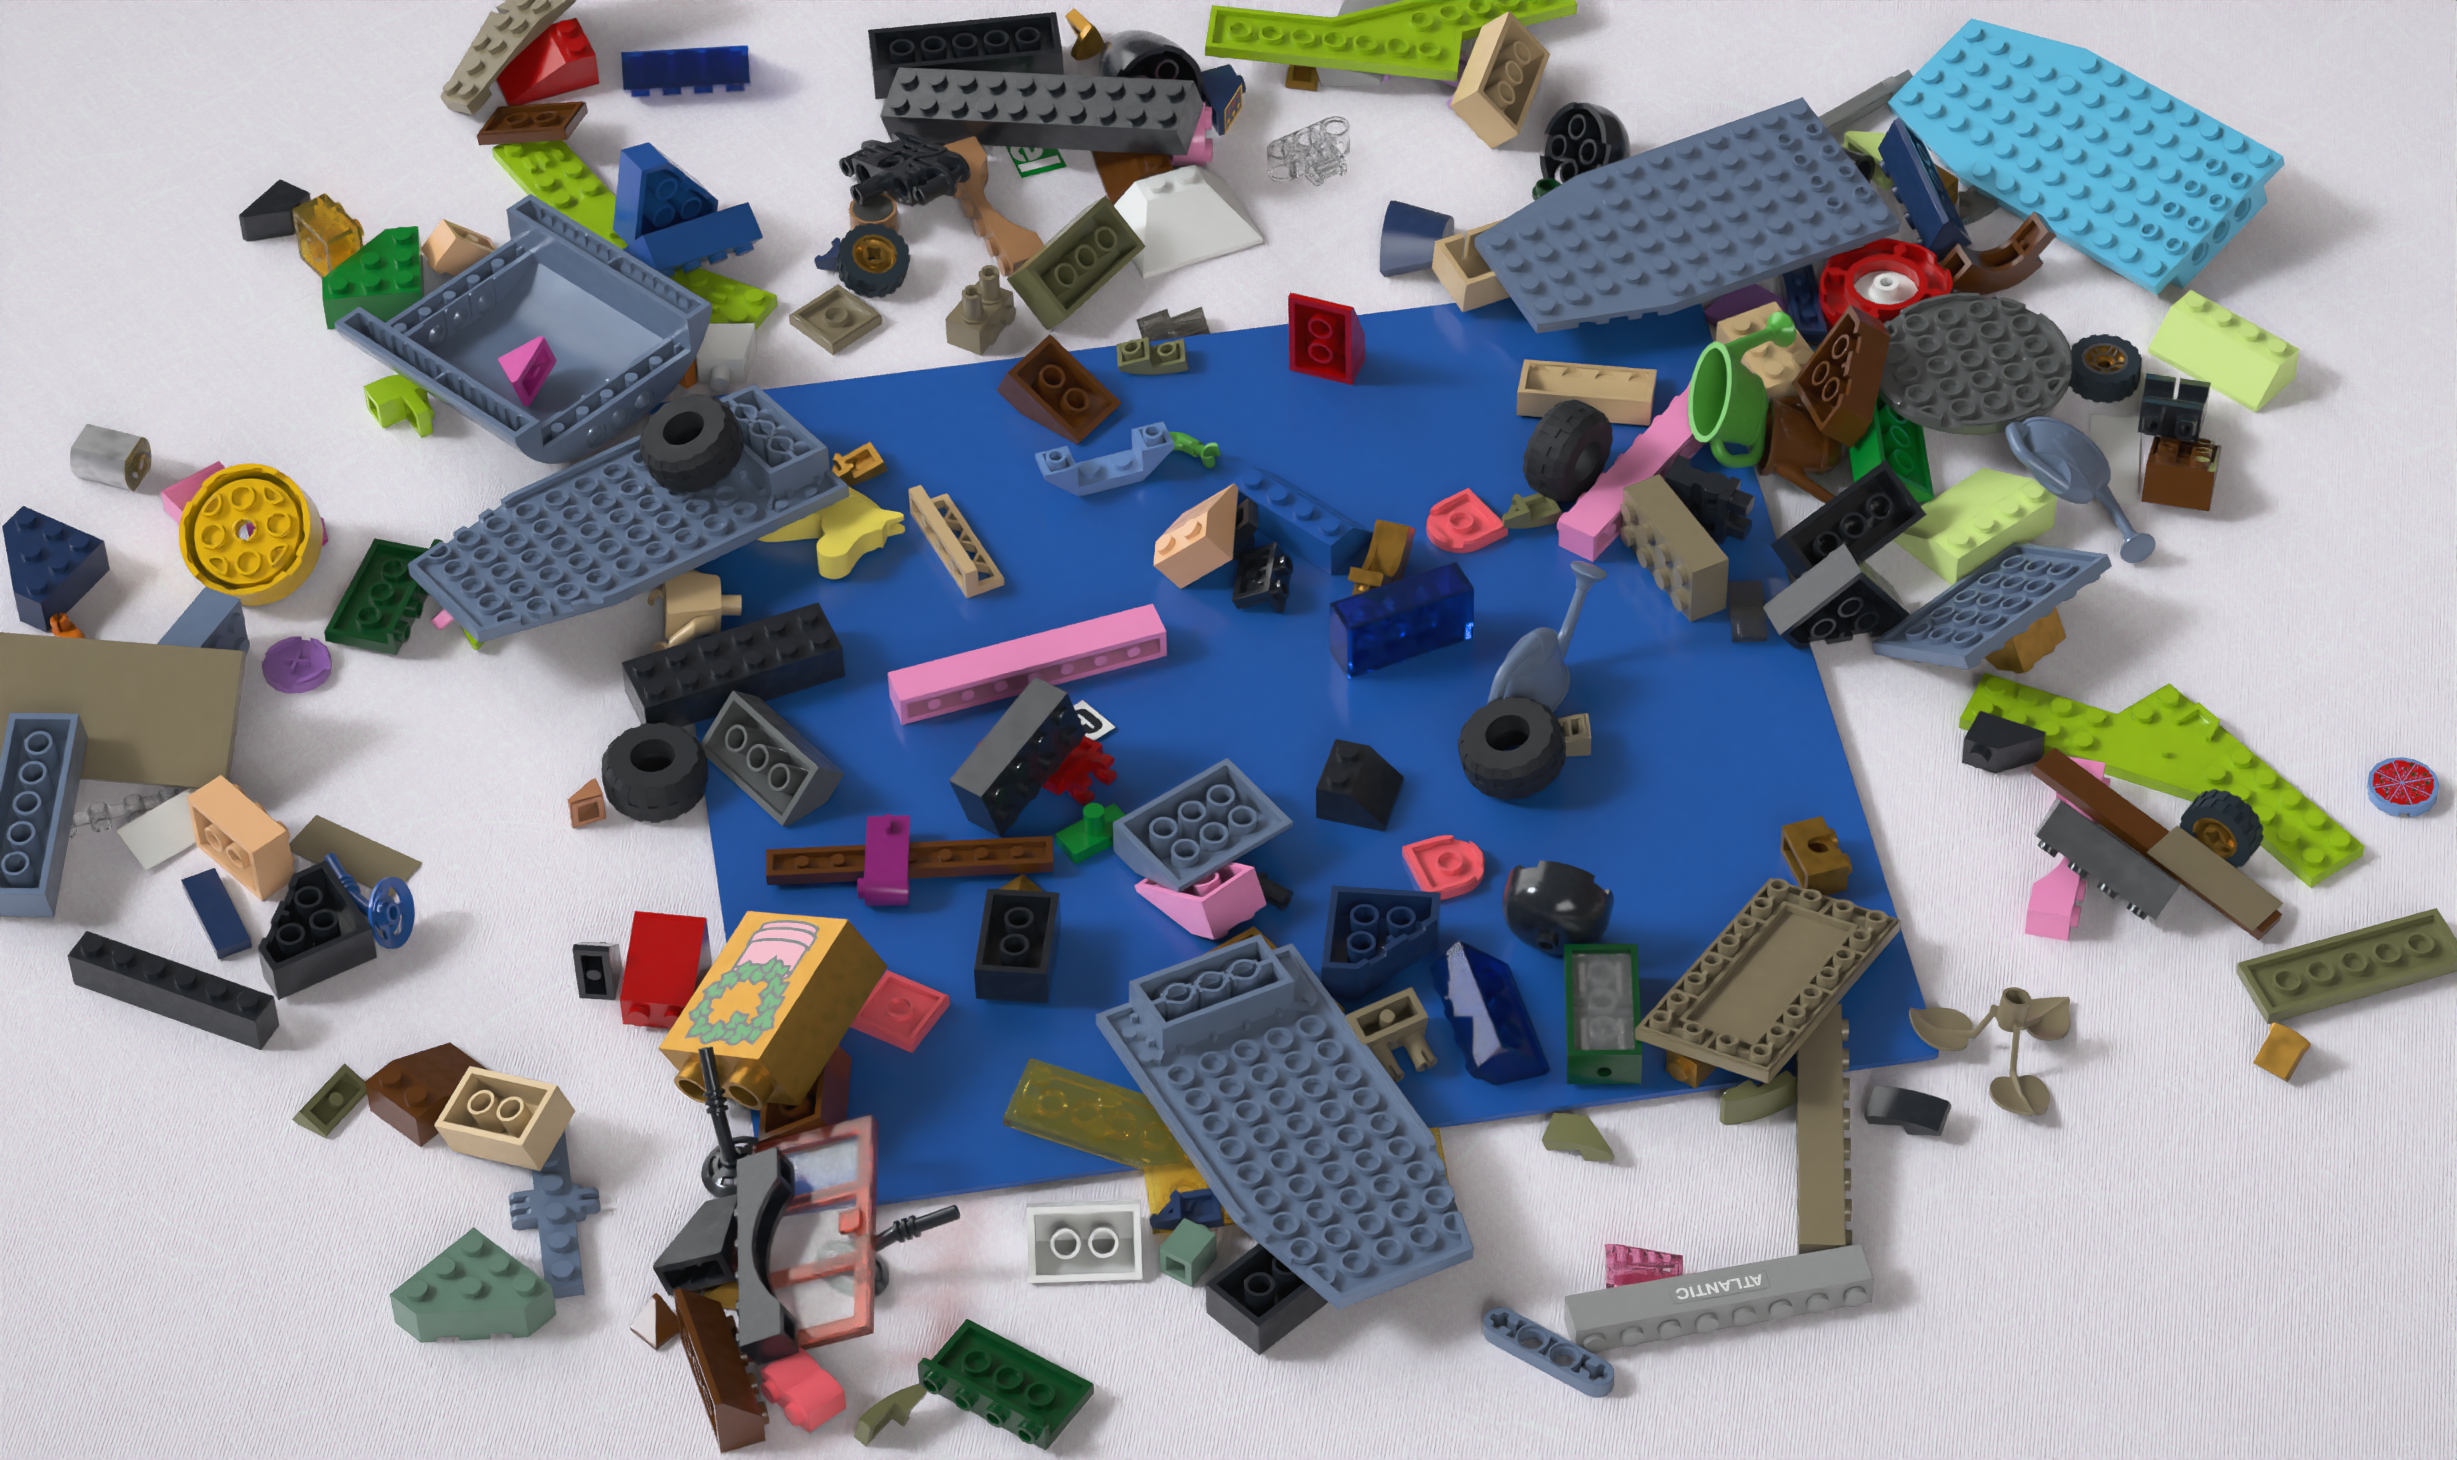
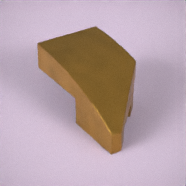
M871 442L843 457L840 453H835L833 458L834 467L832 471L848 486L859 484L888 471L884 461Z

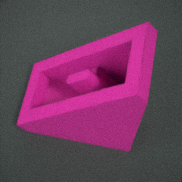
M537 337L497 359L523 406L531 405L557 362L545 337Z

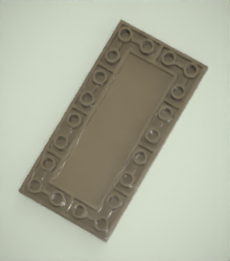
M0 632V759L9 713L79 714L88 736L80 780L200 789L220 775L229 781L247 653L240 650Z
M1769 878L1635 1028V1039L1769 1084L1900 931L1901 920L1888 916L1880 910H1869L1854 905L1849 900H1838L1822 895L1814 889H1804L1791 885L1783 879Z

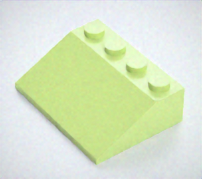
M1982 468L1922 505L1921 508L1927 515L1893 541L1952 586L2012 543L2027 544L2054 527L2057 497L2034 479Z

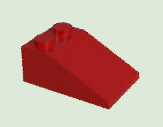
M577 18L562 20L551 24L505 67L495 81L508 106L531 103L599 84L596 54Z
M1290 292L1288 296L1289 370L1352 385L1365 361V333L1354 307Z

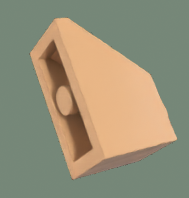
M442 219L421 247V250L428 258L427 264L434 271L440 274L446 272L457 276L497 249L489 237L445 219Z

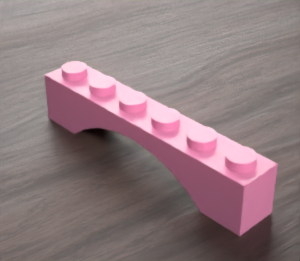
M2069 757L2108 787L2110 786V778L2104 777L2106 763ZM2056 792V798H2060L2062 801L2070 805L2072 808L2080 812L2082 815L2090 819L2092 822H2094L2095 824H2099L2089 815L2084 813L2082 810H2080L2078 807H2076L2074 804H2072ZM2064 857L2061 863L2048 875L2033 883L2027 909L2025 934L2068 941L2071 927L2078 928L2081 906H2076L2077 901L2084 902L2087 880H2082L2080 875L2067 867L2070 862L2068 858Z

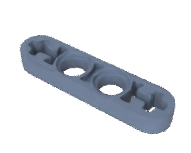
M1496 1307L1485 1314L1484 1337L1491 1344L1587 1396L1601 1398L1607 1396L1614 1387V1368L1606 1360L1511 1309ZM1535 1338L1540 1340L1543 1345L1536 1349H1529L1522 1343L1526 1339ZM1567 1355L1572 1357L1575 1362L1569 1366H1561L1554 1360L1559 1356Z

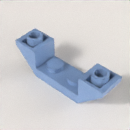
M1162 421L1131 429L1132 449L1075 463L1068 446L1036 453L1035 459L1047 482L1081 497L1143 481L1174 449V442Z

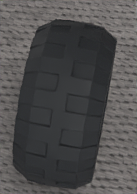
M694 394L676 398L674 401L664 404L655 414H652L642 431L639 450L647 470L660 486L675 492L695 493L717 485L719 481L730 475L732 469L736 468L741 458L745 441L742 429L726 403L715 397Z
M1575 399L1559 402L1552 409H1549L1535 427L1524 453L1523 473L1529 487L1558 503L1575 501L1582 493L1587 492L1590 487L1592 488L1605 467L1611 452V444L1613 443L1612 426L1605 414Z
M1505 697V699L1491 701L1483 708H1479L1463 725L1458 739L1460 761L1469 782L1481 793L1498 799H1523L1531 794L1539 793L1557 778L1566 760L1565 738L1556 715L1546 705L1524 697ZM1522 745L1514 750L1503 751L1511 746Z
M658 722V724L645 723L635 728L631 727L624 731L621 736H617L608 745V749L602 758V782L609 803L618 812L641 822L650 821L651 823H660V821L665 820L671 821L689 812L705 794L706 782L708 781V765L705 751L695 736L676 725L671 726L667 723Z

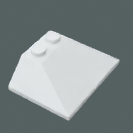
M1195 164L1135 181L1114 205L1146 246L1131 260L1143 279L1263 243V238L1227 182Z

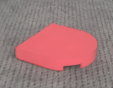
M1469 488L1435 504L1431 508L1426 522V532L1430 541L1438 548L1452 553L1473 552L1508 535V528H1504L1502 520Z
M1443 835L1402 846V855L1421 891L1440 892V901L1472 891L1481 883L1484 877L1485 858L1483 852L1471 841L1467 843L1454 839L1452 835Z

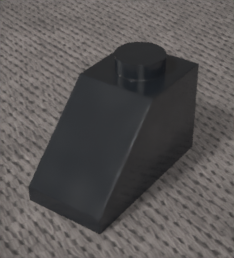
M281 179L239 214L242 237L247 242L294 235L314 217L310 193Z
M1979 711L1964 738L1962 763L1992 773H1999L2036 763L2044 756L2046 732Z
M580 942L573 944L572 951L579 998L615 1000L622 971L619 944L606 942Z

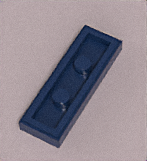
M215 868L181 879L185 894L218 959L252 948L251 939Z

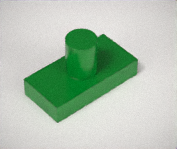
M1089 803L1083 808V819L1055 833V842L1072 862L1077 864L1112 846L1113 822L1126 815L1115 803L1106 808L1099 803Z

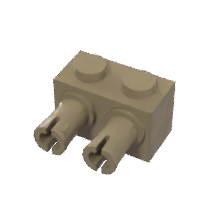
M993 265L982 267V271H979V281L975 285H968L965 287V290H962V300L945 319L948 344L981 356L990 345L996 342L1003 329L1014 321L1016 308L1014 307L1013 292L1000 287V271L998 267Z
M1412 987L1346 1015L1345 1021L1361 1044H1367L1395 1083L1401 1081L1405 1074L1398 1065L1391 1050L1404 1046L1417 1072L1425 1071L1424 1065L1429 1069L1438 1062L1424 1038L1429 1017Z

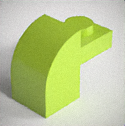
M401 375L387 376L363 386L368 411L382 428L407 419L421 438L433 433L431 419L434 418V412L426 391Z

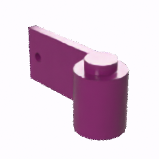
M885 814L884 816H867L864 878H858L857 880L858 899H865V906L909 905L910 815L891 816V814Z

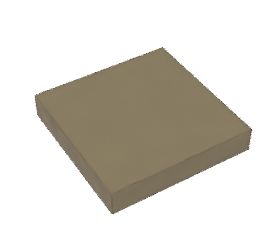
M837 284L790 314L789 321L793 327L834 355L881 325L882 315Z

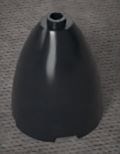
M1141 30L1123 31L1109 38L1102 48L1099 59V76L1193 80L1199 95L1200 91H1203V76L1197 62L1183 48L1164 36Z

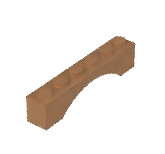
M975 136L943 145L948 150L962 155L967 161L971 172L968 181L957 183V192L953 195V198L959 199L964 216L966 218L970 217L973 221L976 235L979 238L983 237L985 240L986 249L990 257L995 256L1001 275L1009 277L1044 244L1036 232L1021 228L1008 221L996 212L987 201L984 194V188L988 182L987 154Z

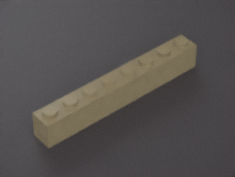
M1836 1004L1795 1052V1073L1797 1079V1255L1852 1245V1230H1845V1222H1851L1852 1199H1845V1191H1851V1168H1844V1160L1850 1161L1851 1138H1844V1130H1850V1108H1843V1100H1849L1850 1078H1843V1071L1849 1070V1048H1842V1041H1848L1849 1019H1842V1004Z

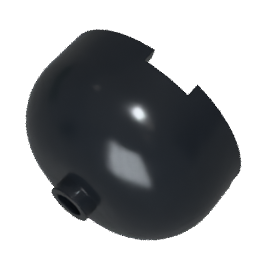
M1583 102L1569 103L1556 112L1546 127L1544 134H1547L1548 138L1545 156L1540 155V167L1543 179L1550 178L1555 180V172L1558 166L1563 163L1560 169V179L1562 183H1565L1576 175L1630 157V141L1627 130L1619 117L1605 107Z
M1539 861L1538 867L1524 869V867L1518 865L1510 871L1503 893L1502 911L1507 926L1520 941L1542 952L1564 955V944H1596L1602 938L1609 925L1614 906V896L1610 889L1603 890L1594 883L1595 876L1583 869L1560 862Z

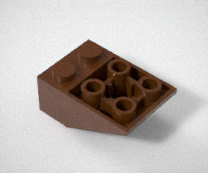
M2154 436L2146 464L2141 502L2210 511L2222 446L2215 445L2213 440L2199 438L2198 441L2194 440L2193 442L2179 440L2174 437Z

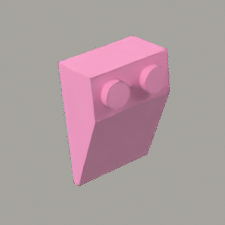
M1235 862L1225 865L1179 893L1148 878L1134 885L1136 892L1191 934L1210 940L1226 936L1231 928L1240 922L1251 919L1256 911L1267 905L1255 868Z

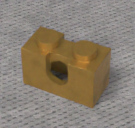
M1818 816L1783 825L1780 851L1799 887L1817 890L1822 895H1830L1847 890L1848 875L1852 873L1851 861L1846 853L1842 854L1840 848H1838L1836 832L1833 828H1828L1824 818Z

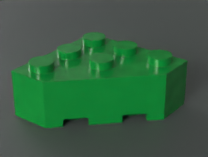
M418 226L385 229L322 278V301L327 329H335L334 323L357 307L363 308L386 323L425 297L423 255Z

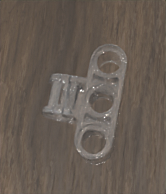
M1339 116L1328 117L1269 143L1267 146L1269 178L1275 182H1288L1305 175L1312 184L1320 186L1324 183L1325 179L1335 175H1345L1347 173V164L1344 157L1350 152V123L1348 120Z

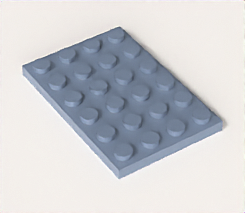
M2014 542L1871 642L1875 654L1888 656L1893 659L1914 660L1917 663L1927 662L1937 664L1938 666L1959 667L1962 670L1975 668L1981 663V659L1988 654L2002 649L2005 646V642L2026 632L2029 629V625L2051 614L2053 608L2061 602L2075 597L2077 591L2085 585L2097 581L2103 572L2112 567L2109 556L2102 553Z

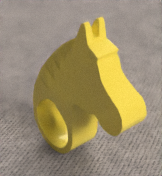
M849 487V497L757 540L763 542H783L820 538L816 545L819 573L825 578L838 579L848 575L863 554L873 551L878 547L883 548L887 537L905 532V526L898 524V522L904 520V514L881 509L871 499Z

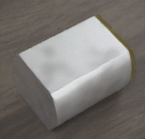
M87 424L71 446L70 465L73 474L78 478L135 491L151 468V447L149 441L144 437Z

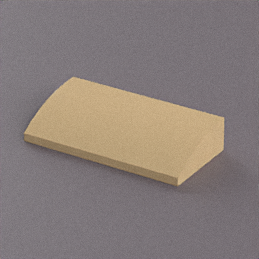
M1524 359L1517 391L1516 415L1544 417V414L1557 403L1575 399L1604 413L1610 423L1650 426L1657 370Z

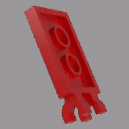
M1084 736L1080 745L1071 751L1062 762L1059 770L1048 779L1042 788L1058 796L1067 790L1075 801L1086 806L1095 799L1094 793L1087 790L1092 784V778L1087 775L1092 772L1100 782L1109 786L1117 778L1116 772L1109 769L1115 763L1114 757L1103 754L1102 744Z

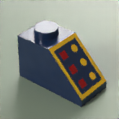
M1231 64L1202 71L1204 87L1203 91H1200V97L1202 102H1205L1206 107H1212V125L1219 136L1226 134L1242 109V94L1246 92L1243 77L1236 74Z

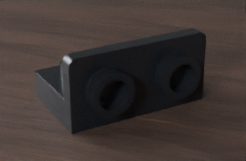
M1277 542L1240 552L1232 601L1238 610L1269 601L1276 613L1285 611L1286 599L1289 597L1290 575L1293 573V563L1290 556L1283 552Z

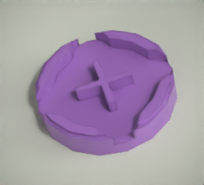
M301 636L278 641L269 647L265 653L266 658L264 662L262 660L263 675L267 684L275 690L284 693H304L317 688L331 674L332 660L327 646L314 638H310L311 641L302 640Z

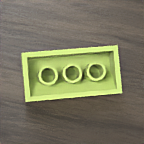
M2190 290L2171 306L2148 347V353L2198 381L2211 382L2210 387L2256 413L2295 379L2299 348L2197 292Z

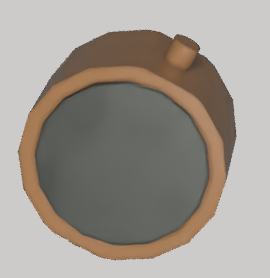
M882 193L862 205L857 204L854 200L850 203L851 231L855 229V226L873 223L874 225L883 224L885 227L892 228L898 233L897 204L890 195Z

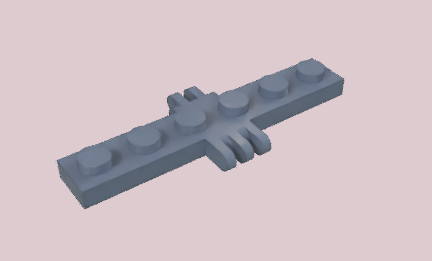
M564 1130L541 1171L532 1169L534 1190L513 1192L509 1195L512 1228L514 1230L538 1228L544 1280L552 1286L554 1299L585 1295L576 1222L584 1221L587 1215L596 1214L601 1210L599 1190L597 1188H583L581 1184H571Z

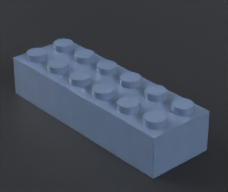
M9 713L0 759V916H55L88 740L79 714Z

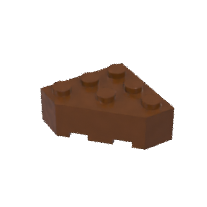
M1851 304L1792 382L1820 432L1850 448L1855 445L1858 439L1865 435L1868 426L1872 422L1891 339L1890 334L1879 319Z

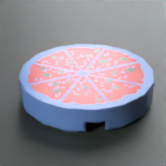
M2403 757L2389 758L2377 763L2369 772L2367 794L2369 800L2379 810L2394 816H2400V813H2409V817H2413L2429 811L2434 806L2437 800L2439 782L2436 774L2427 765L2415 759Z

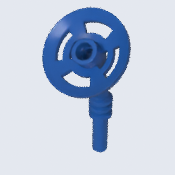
M335 853L327 854L324 857V861L326 860L361 913L369 919V925L372 928L373 937L377 943L386 949H397L403 946L411 935L415 918L413 897L406 883L397 877L383 878L376 884L370 900H368L361 894V890L354 877L347 874ZM390 887L396 891L400 902L395 903L394 899L388 895ZM400 915H402V919H401V924H400L399 930H398V932L396 933V935H394L393 932L397 929V927H398V925H399V921H400ZM376 927L383 931L384 938L380 936Z

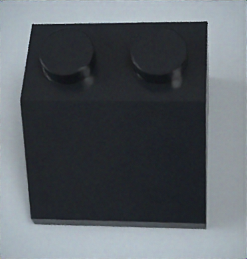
M1335 739L1316 787V818L1385 832L1403 786L1404 777L1371 746Z

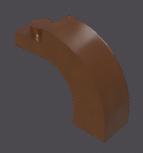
M2034 211L2019 229L2000 246L1986 251H1975L1958 243L1939 265L1944 271L1949 269L1952 276L1953 289L1962 293L1991 294L2009 289L2037 271L2044 264L2039 255L2057 235L2043 215Z

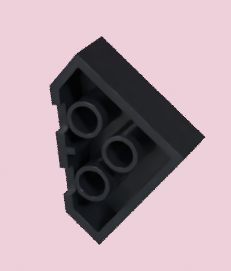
M1845 543L1830 552L1825 559L1809 571L1803 573L1799 579L1782 592L1776 594L1772 600L1763 606L1778 634L1795 649L1808 648L1810 642L1825 640L1827 644L1852 641L1854 635L1868 633L1870 637L1881 636L1910 615L1894 587Z
M326 860L293 874L288 884L289 891L284 901H280L270 921L271 928L266 938L263 937L258 946L263 977L278 1000L377 958L371 926Z

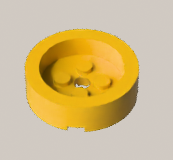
M255 463L227 467L211 475L201 483L203 487L196 493L191 502L188 501L185 505L179 524L180 551L186 566L194 577L210 589L241 599V605L244 606L270 604L285 598L298 589L313 571L319 559L323 542L321 517L311 497L291 478L279 470ZM252 523L256 528L253 534L247 540L240 539V528L244 524Z

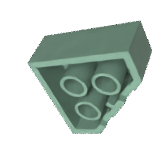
M474 1227L390 1294L395 1323L421 1343L437 1342V1337L459 1336L460 1341L490 1339V1334L512 1333L513 1338L529 1337L556 1315L552 1286Z

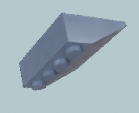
M1226 758L1113 822L1114 852L1135 873L1179 893L1293 827V821L1230 759Z

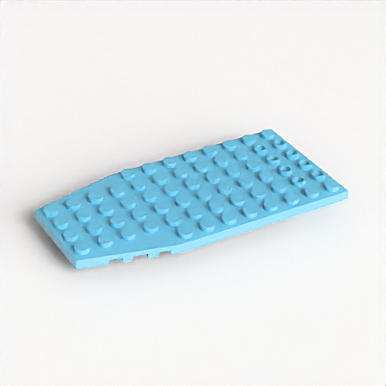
M1972 18L1887 102L1890 111L1897 118L1900 117L1923 140L1926 148L1932 150L1939 157V161L1959 178V182L2025 221L2034 211L2043 215L2057 235L2055 238L2155 295H2158L2169 282L2183 290L2267 203L2264 185L2285 165L2283 156L2088 49Z

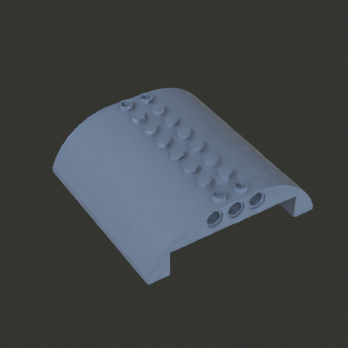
M529 194L506 209L510 241L385 323L363 308L357 307L334 323L335 329L341 337L524 455L541 463L559 464L573 461L597 449L649 413L673 391L693 363L703 343L710 322L712 305L547 203ZM537 337H545L557 362L531 405L523 406L497 359Z

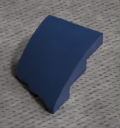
M1396 200L1390 201L1385 214L1381 235L1380 273L1384 277L1432 268L1435 241L1454 235V218L1450 215Z

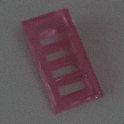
M1605 1244L1604 1272L1606 1289L1683 1275V1255L1619 1244ZM1663 1268H1670V1272L1663 1271Z

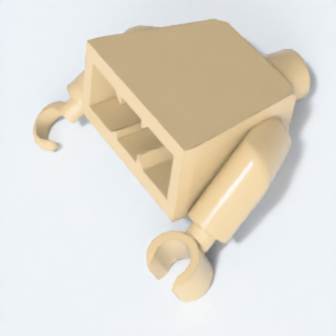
M694 569L664 582L662 588H657L650 593L648 604L654 606V600L658 596L663 598L665 639H669V643L664 641L655 643L653 653L699 639L706 635L719 633L722 615L741 616V595H721L720 577L703 574Z

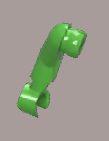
M1169 432L1174 442V449L1172 451H1183L1194 457L1200 456L1206 468H1212L1216 464L1214 456L1218 457L1221 455L1216 443L1212 442L1204 446L1201 441L1186 433Z

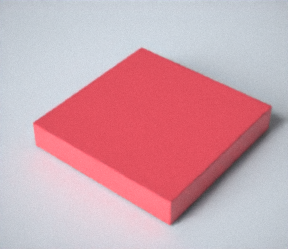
M887 970L872 990L850 1027L913 1053L949 1007L950 996Z

